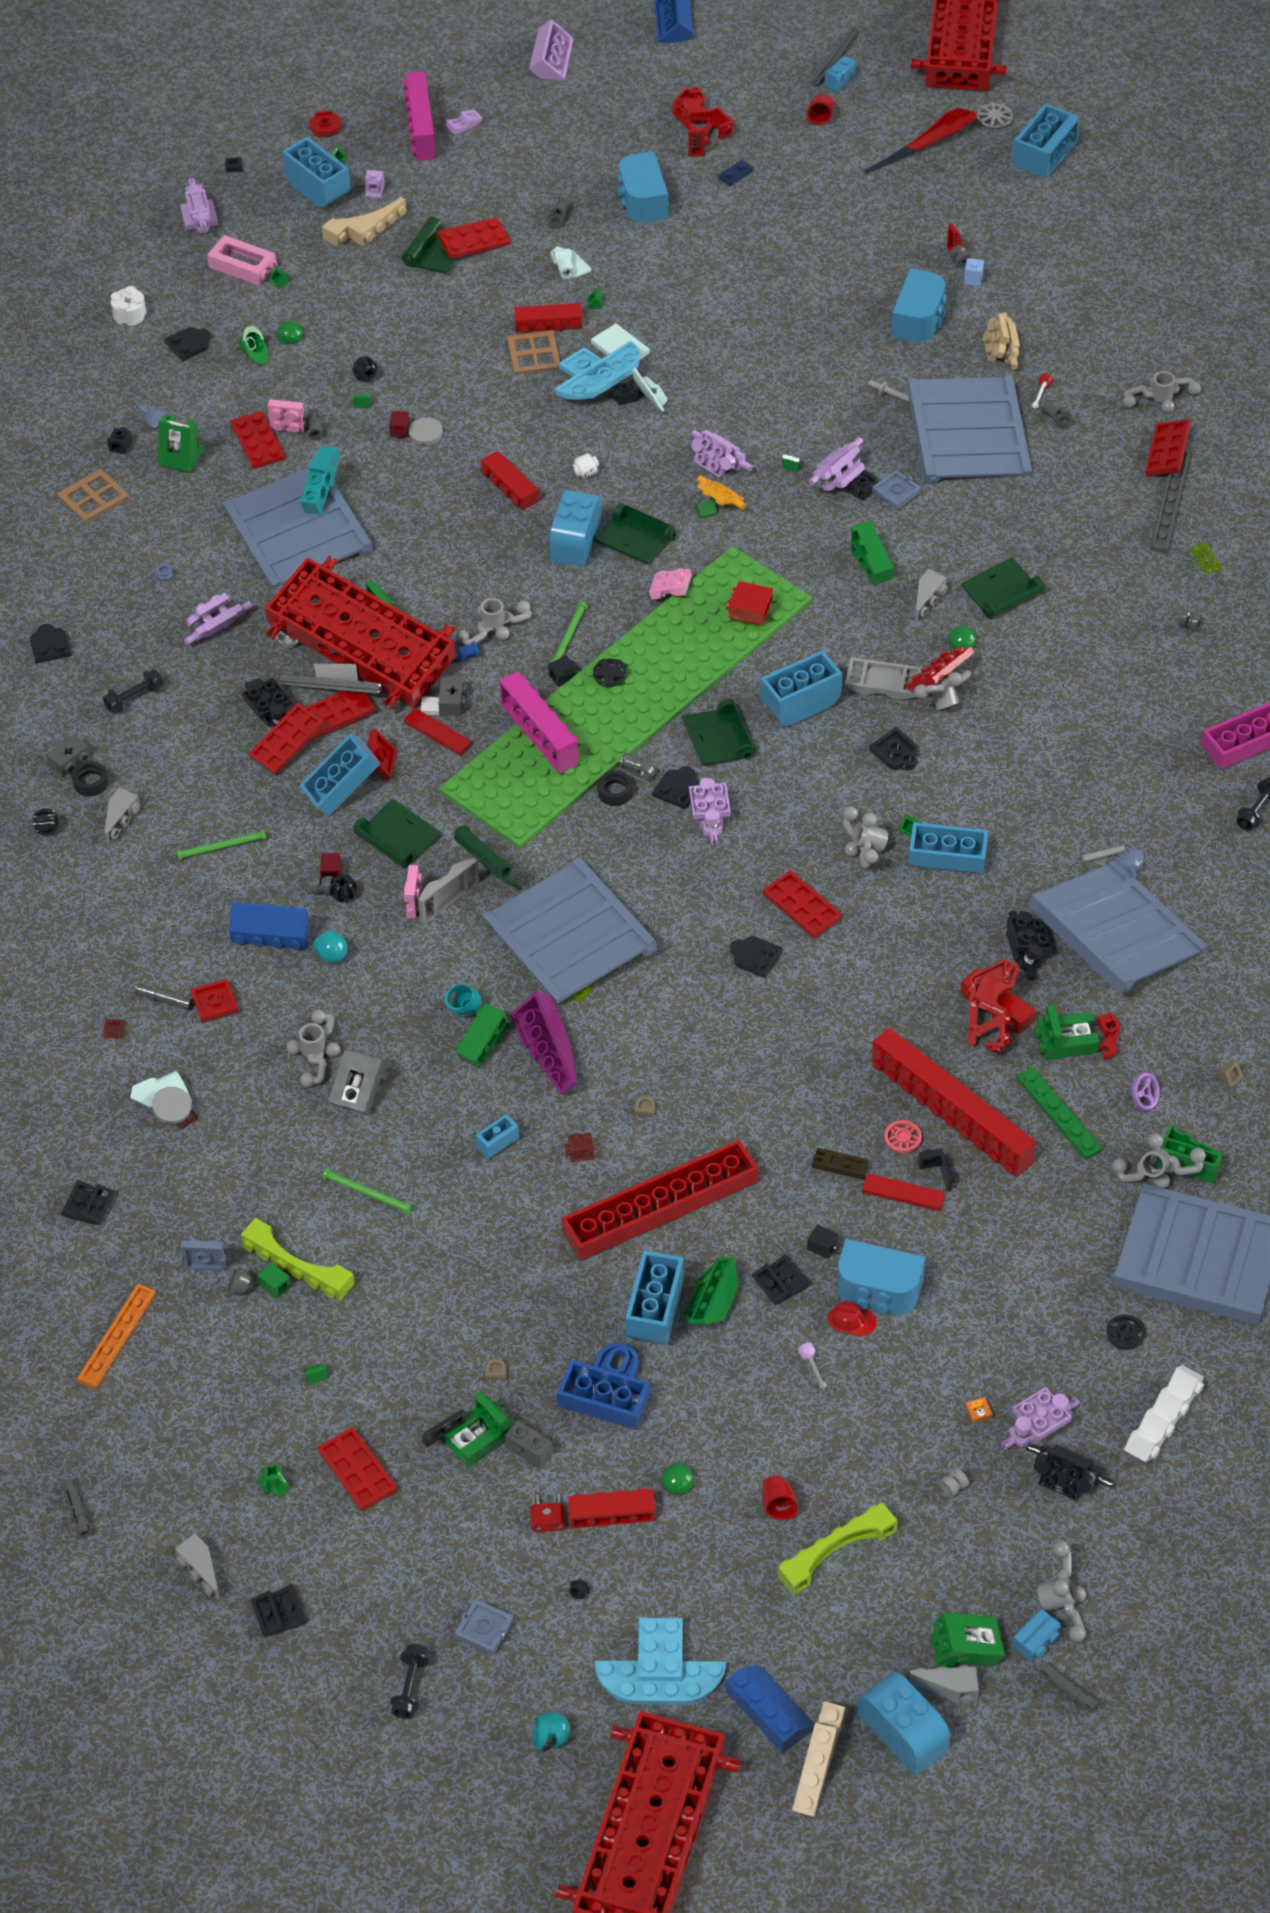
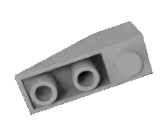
M930 569L919 579L916 622L921 617H925L928 609L931 606H935L938 598L947 591V578Z
M120 787L109 799L104 832L108 845L113 839L115 840L118 837L122 828L128 825L131 817L137 814L140 809L138 795Z
M193 1534L175 1548L177 1556L175 1560L182 1569L186 1567L194 1582L197 1583L199 1581L203 1585L202 1588L209 1597L212 1595L216 1600H219L220 1597L209 1547L196 1534Z
M964 1665L958 1668L938 1667L937 1669L926 1670L925 1668L910 1670L909 1682L915 1686L955 1702L978 1700L979 1689L976 1667Z

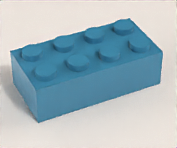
M350 733L300 786L315 807L330 816L381 763L363 740Z
M913 822L909 865L984 873L988 830Z

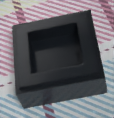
M241 157L225 158L226 173L242 172Z

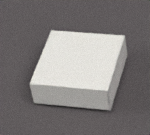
M422 697L421 711L427 715H439V697Z

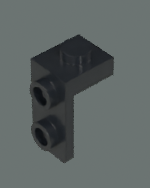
M942 1148L919 1152V1169L939 1166L947 1191H952V1183H955L953 1171H949V1159L947 1155L944 1156Z

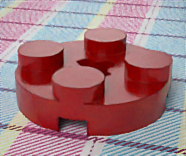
M323 110L316 112L313 118L310 117V130L316 137L339 134L341 117L338 114L336 116L332 111Z

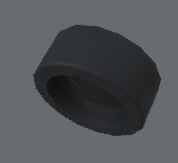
M94 761L84 762L75 767L72 772V782L75 791L87 797L101 794L108 786L105 767ZM87 774L101 776L97 782L92 784H84L79 781L81 777Z
M621 771L604 773L599 778L597 784L599 799L604 804L610 806L625 804L632 797L631 778ZM612 783H619L626 787L620 793H610L604 788Z

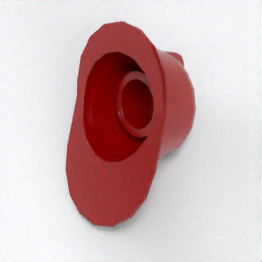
M852 1301L840 1302L828 1314L830 1326L839 1332L863 1337L874 1332L877 1327L875 1315L867 1309H860Z

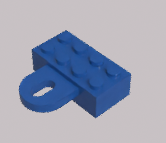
M612 1343L601 1349L593 1366L571 1359L557 1392L558 1407L637 1429L650 1397V1382L634 1378L638 1370V1356L635 1350L623 1343ZM616 1355H623L625 1359L621 1368H611L614 1357Z

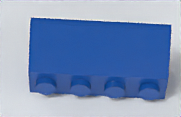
M655 0L654 9L658 42H683L690 38L693 34L690 0Z
M232 902L229 928L231 943L273 946L275 948L284 947L294 950L306 949L310 934L307 908Z
M760 1665L743 1667L726 1680V1693L782 1754L813 1731L814 1723Z

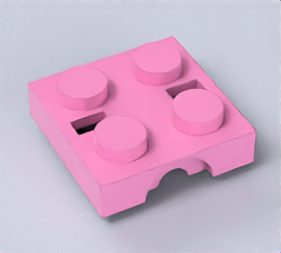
M269 399L268 413L271 429L304 433L306 425L305 421H303V403Z
M679 568L673 571H660L656 573L649 591L651 599H658L670 593L676 596L685 595L692 577L690 568Z
M409 865L407 881L404 886V901L409 903L406 905L407 918H416L417 911H419L418 899L423 891V885H421L422 873H419L418 865Z

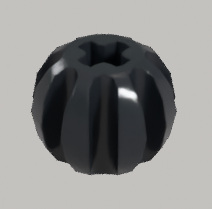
M368 356L359 357L358 360L354 361L352 367L354 376L362 382L371 381L376 376V371L378 370L376 362Z
M43 808L34 813L33 827L36 833L48 836L57 831L58 817L54 810Z
M340 874L331 880L329 892L334 900L348 902L349 899H353L356 895L357 885L351 876Z

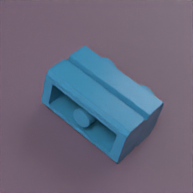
M846 56L837 61L825 72V87L835 92L843 88L856 76V61Z
M505 1114L499 1120H496L475 1134L476 1148L486 1159L491 1158L519 1139L518 1125Z
M1040 1609L1012 1638L1011 1646L1032 1662L1036 1657L1041 1658L1047 1650L1046 1646L1050 1642L1054 1644L1059 1639L1061 1625L1043 1609Z

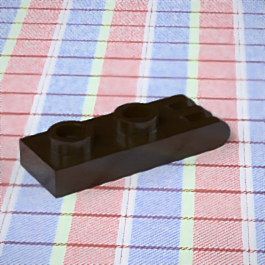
M822 1148L816 1149L814 1161L811 1164L813 1168L864 1179L869 1159Z

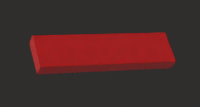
M417 708L404 718L405 724L459 756H462L472 746L470 739Z
M867 1173L862 1189L864 1194L939 1212L945 1197L944 1191Z

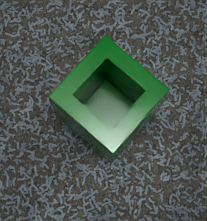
M273 1263L268 1267H264L259 1272V1286L276 1300L291 1287L289 1276Z

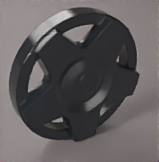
M604 658L599 660L594 666L593 677L601 686L615 687L625 681L627 668L619 659Z
M1122 1314L1115 1316L1109 1321L1106 1335L1109 1342L1116 1348L1130 1350L1142 1344L1145 1338V1327L1138 1318ZM1128 1320L1135 1322V1324H1129ZM1116 1321H1118V1325H1117V1326H1112L1113 1323H1115ZM1140 1332H1142L1141 1338L1137 1336Z

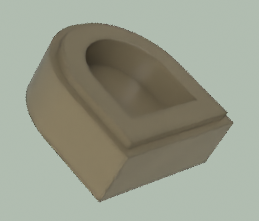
M647 1096L637 1099L634 1115L654 1117L655 1101Z
M499 1359L490 1360L486 1364L485 1380H506V1364Z

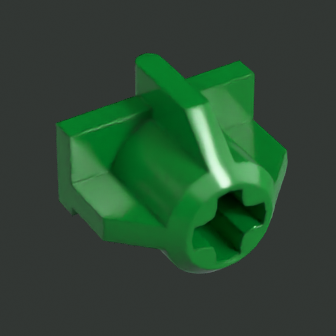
M270 1464L261 1469L262 1476L257 1480V1483L262 1486L264 1494L267 1496L272 1492L281 1498L290 1489L284 1479L281 1467L277 1464Z

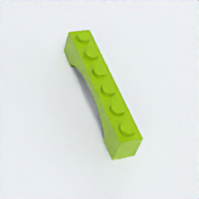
M257 1218L241 1234L242 1245L247 1251L257 1253L264 1261H271L282 1271L286 1270L294 1278L306 1281L313 1289L318 1288L331 1299L335 1298L341 1301L354 1285L353 1273L338 1264L335 1267L313 1265L286 1252L274 1240L272 1227Z
M883 1502L877 1506L873 1505L867 1509L866 1513L853 1517L845 1526L834 1529L829 1536L819 1538L808 1549L800 1550L792 1559L784 1560L778 1567V1578L790 1593L795 1595L810 1585L811 1574L829 1554L855 1541L874 1538L881 1541L897 1531L898 1520Z

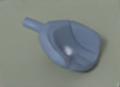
M141 405L138 407V409L146 414L145 423L151 429H156L159 426V420L168 414L160 409H150L148 411Z
M1129 848L1120 852L1115 860L1136 878V871L1143 866L1144 853L1140 850Z

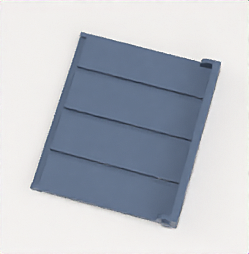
M1012 375L988 378H908L906 389L924 484L938 483L940 478L1032 475V467Z
M308 468L233 500L229 499L222 502L273 589L284 585L307 557L322 565L329 555H331V559L336 558L339 561L356 553H359L362 557L373 553L370 539L335 483L332 488H329L321 515L303 511L300 498L310 472Z
M580 857L572 861L570 865L498 908L482 915L483 919L554 998L557 1004L642 953L644 956H649L657 951L656 940Z
M1116 860L1043 892L1034 893L1031 895L1028 907L1119 994L1130 990L1134 982L1198 955L1208 948L1195 933Z
M1143 1183L1116 1271L1114 1270L1112 1287L1259 1325L1260 1318H1263L1265 1310H1263L1270 1284V1216Z

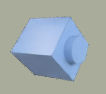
M967 258L964 284L981 286L984 260Z

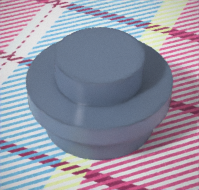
M167 564L158 566L156 570V577L162 581L169 580L174 575L173 569Z

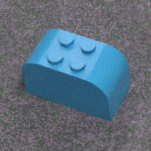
M306 137L282 151L284 172L287 180L295 190L317 207L323 208L350 191L349 168L310 138Z
M655 152L624 157L619 163V175H617L619 187L617 188L618 197H621V207L625 208L627 216L636 222L668 219V192Z
M910 268L892 313L891 337L913 342H925L934 336L936 329L941 326V317H944L946 307H944L947 299L945 280L940 275Z
M571 490L564 491L551 527L550 561L585 567L594 537L602 519V498L600 495Z
M823 650L760 678V698L784 726L793 725L830 708L839 699L842 691V673Z
M846 1239L838 1265V1294L843 1301H852L860 1309L868 1308L882 1314H906L913 1310L917 1304L924 1280L926 1257Z
M643 1250L625 1318L626 1337L668 1344L682 1292L684 1257Z
M893 1671L858 1698L857 1714L915 1776L949 1751L950 1732L945 1721L900 1673Z

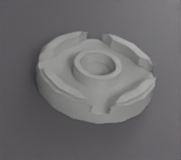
M420 418L412 422L409 427V438L417 445L426 444V446L436 444L442 438V425L436 419Z
M165 1087L154 1095L152 1111L161 1122L178 1124L189 1116L191 1099L183 1089Z

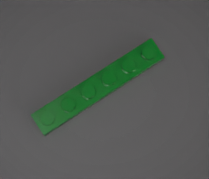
M1033 1066L1016 1075V1080L1085 1161L1102 1152V1147Z

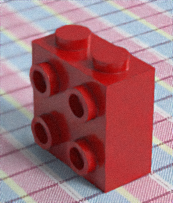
M739 581L737 586L732 589L731 600L727 601L726 610H728V618L763 626L773 602V588Z

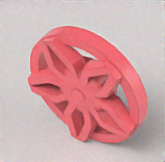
M899 1120L891 1123L886 1128L884 1139L886 1145L891 1150L907 1154L920 1146L922 1133L916 1124L906 1120ZM914 1130L917 1132L918 1137L912 1135ZM891 1131L893 1136L888 1138V1133Z

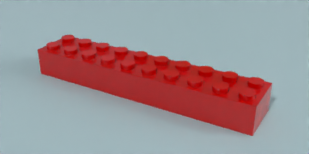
M888 1028L873 1040L872 1065L876 1070L882 1071L890 1081L900 1085L905 1093H910L914 1096L919 1104H924L930 1109L932 1114L942 1118L949 1127L956 1129L964 1139L974 1143L978 1150H983L992 1161L1002 1165L1007 1173L1019 1177L1033 1164L1036 1145L1034 1139L895 1031Z
M737 1140L562 1217V1232L579 1260L582 1261L757 1183L759 1168L741 1141Z

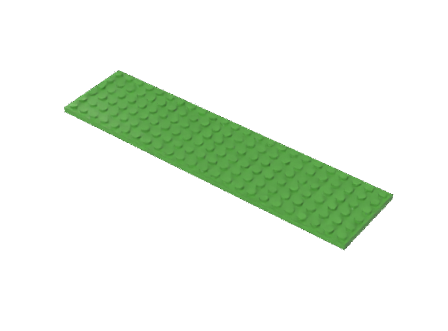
M731 546L690 580L685 595H672L545 700L551 711H555L558 719L566 724L568 731L577 737L578 765L559 774L516 724L440 786L439 793L521 849L597 785L601 775L616 769L620 765L619 763L624 752H627L630 756L811 604L813 597ZM739 581L773 588V602L763 626L728 618V610H726L727 601L731 600L732 589L737 586ZM604 658L619 659L627 668V677L618 686L604 687L594 680V666L599 660Z

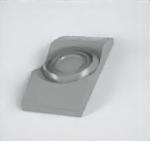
M851 657L845 687L864 695L879 693L893 699L916 697L914 690L908 691L906 684L913 675L921 672L920 669L922 667Z
M476 858L467 859L452 865L448 874H445L439 880L427 884L418 899L420 922L423 925L479 884L478 860Z

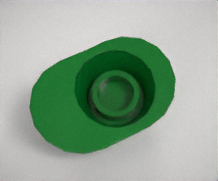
M255 326L246 327L239 339V347L253 362L263 365L269 358L263 335Z

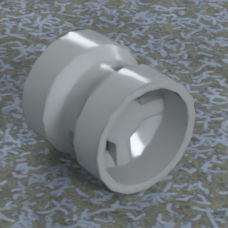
M955 1468L948 1477H943L939 1484L949 1497H954L959 1489H964L969 1485V1481L960 1469Z

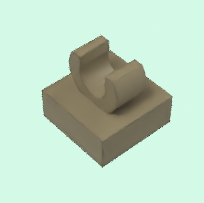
M1231 1060L1227 1065H1223L1220 1071H1217L1218 1078L1223 1080L1228 1088H1232L1243 1078L1238 1061Z

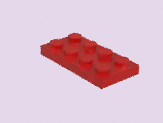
M497 217L437 232V237L450 259L510 245V239Z
M263 411L230 420V425L253 470L286 460L285 454Z
M1189 419L1156 423L1145 469L1147 476L1180 472L1191 426Z
M961 646L951 652L946 650L940 653V657L930 661V665L920 669V673L911 677V680L906 684L908 691L914 690L918 685L929 686L939 682L974 653L972 647L964 648Z
M341 691L305 707L325 722V726L311 740L376 713L375 706L365 693Z
M297 703L249 752V756L277 776L325 726V722Z
M791 870L762 891V895L814 939L842 919V914Z
M354 1427L317 1446V1451L361 1512L397 1492V1486Z

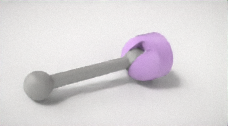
M811 1342L805 1343L797 1351L802 1359L809 1360L819 1381V1388L825 1389L827 1384L822 1380L813 1360L815 1348Z

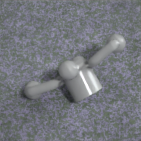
M1160 371L1150 380V387L1140 385L1124 392L1123 404L1127 408L1134 407L1137 401L1133 395L1143 392L1145 397L1153 398L1156 402L1162 403L1161 409L1163 412L1171 413L1175 408L1171 399L1173 394L1179 391V385H1189L1188 392L1191 395L1199 394L1201 385L1191 378L1175 379L1172 373Z
M497 598L486 599L477 608V614L481 617V622L477 625L480 633L469 639L470 636L467 631L459 630L455 638L458 643L469 645L472 641L478 643L487 636V632L496 631L495 634L499 640H506L510 632L508 628L504 627V624L508 622L518 623L529 619L532 616L531 606L527 601H520L517 604V611L520 614L513 616L509 611H504V604L501 600Z
M957 669L950 673L947 678L941 679L936 684L916 686L914 694L919 699H924L927 695L932 694L937 710L959 703L954 686H958L971 676V672L969 670Z
M849 806L844 810L843 827L849 836L853 838V841L845 846V853L849 857H854L859 853L860 848L859 858L861 866L868 868L870 864L877 861L878 853L882 852L885 848L888 833L885 829L874 826L877 823V817L873 813H866L862 818L863 823L857 824L853 829L850 822L858 817V810L853 806Z
M315 1010L311 1015L313 1023L306 1024L300 1029V1042L295 1039L290 1040L286 1046L290 1054L295 1055L301 1051L311 1064L319 1065L317 1077L310 1072L302 1074L300 1082L307 1088L312 1087L314 1084H320L325 1079L327 1064L323 1058L324 1053L329 1057H336L340 1053V1046L337 1043L330 1042L327 1045L325 1044L326 1037L333 1031L335 1021L332 1015L325 1014L323 1010ZM324 1022H326L325 1029L320 1026Z
M1153 1133L1148 1137L1147 1141L1152 1150L1144 1154L1138 1162V1173L1125 1174L1128 1164L1122 1158H1117L1112 1163L1113 1171L1117 1173L1119 1180L1122 1182L1140 1181L1147 1175L1155 1177L1154 1183L1158 1188H1166L1170 1183L1169 1176L1165 1174L1166 1172H1175L1177 1175L1198 1173L1203 1168L1206 1154L1203 1149L1194 1148L1190 1153V1158L1195 1165L1181 1167L1177 1157L1170 1156L1166 1150L1160 1148L1163 1144L1162 1136ZM1152 1155H1157L1161 1158L1163 1163L1162 1169H1156L1152 1166Z
M1057 1541L1053 1546V1552L1057 1557H1063V1570L1059 1571L1058 1580L1039 1584L1038 1598L1046 1612L1064 1607L1065 1613L1071 1616L1074 1626L1069 1630V1637L1074 1642H1081L1086 1637V1631L1078 1611L1074 1609V1604L1085 1600L1086 1591L1083 1587L1076 1586L1069 1579L1072 1572L1070 1547L1065 1541Z

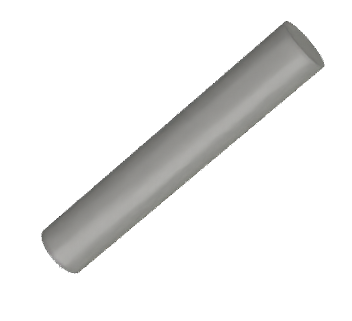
M1121 845L1082 855V861L1085 863L1119 854L1125 850V846Z

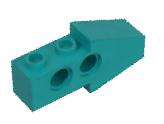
M321 446L308 466L310 472L300 498V504L304 512L321 515L329 488H332L340 459L338 448Z

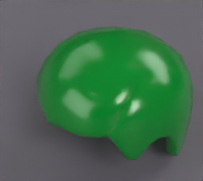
M284 321L278 328L277 340L282 344L290 342L293 345L302 339L304 334L303 328L297 322Z
M966 626L956 627L950 633L949 644L953 649L961 646L964 648L971 646L973 648L976 644L975 633Z
M680 1463L671 1464L665 1468L661 1482L665 1491L673 1495H683L691 1489L693 1475L687 1466Z

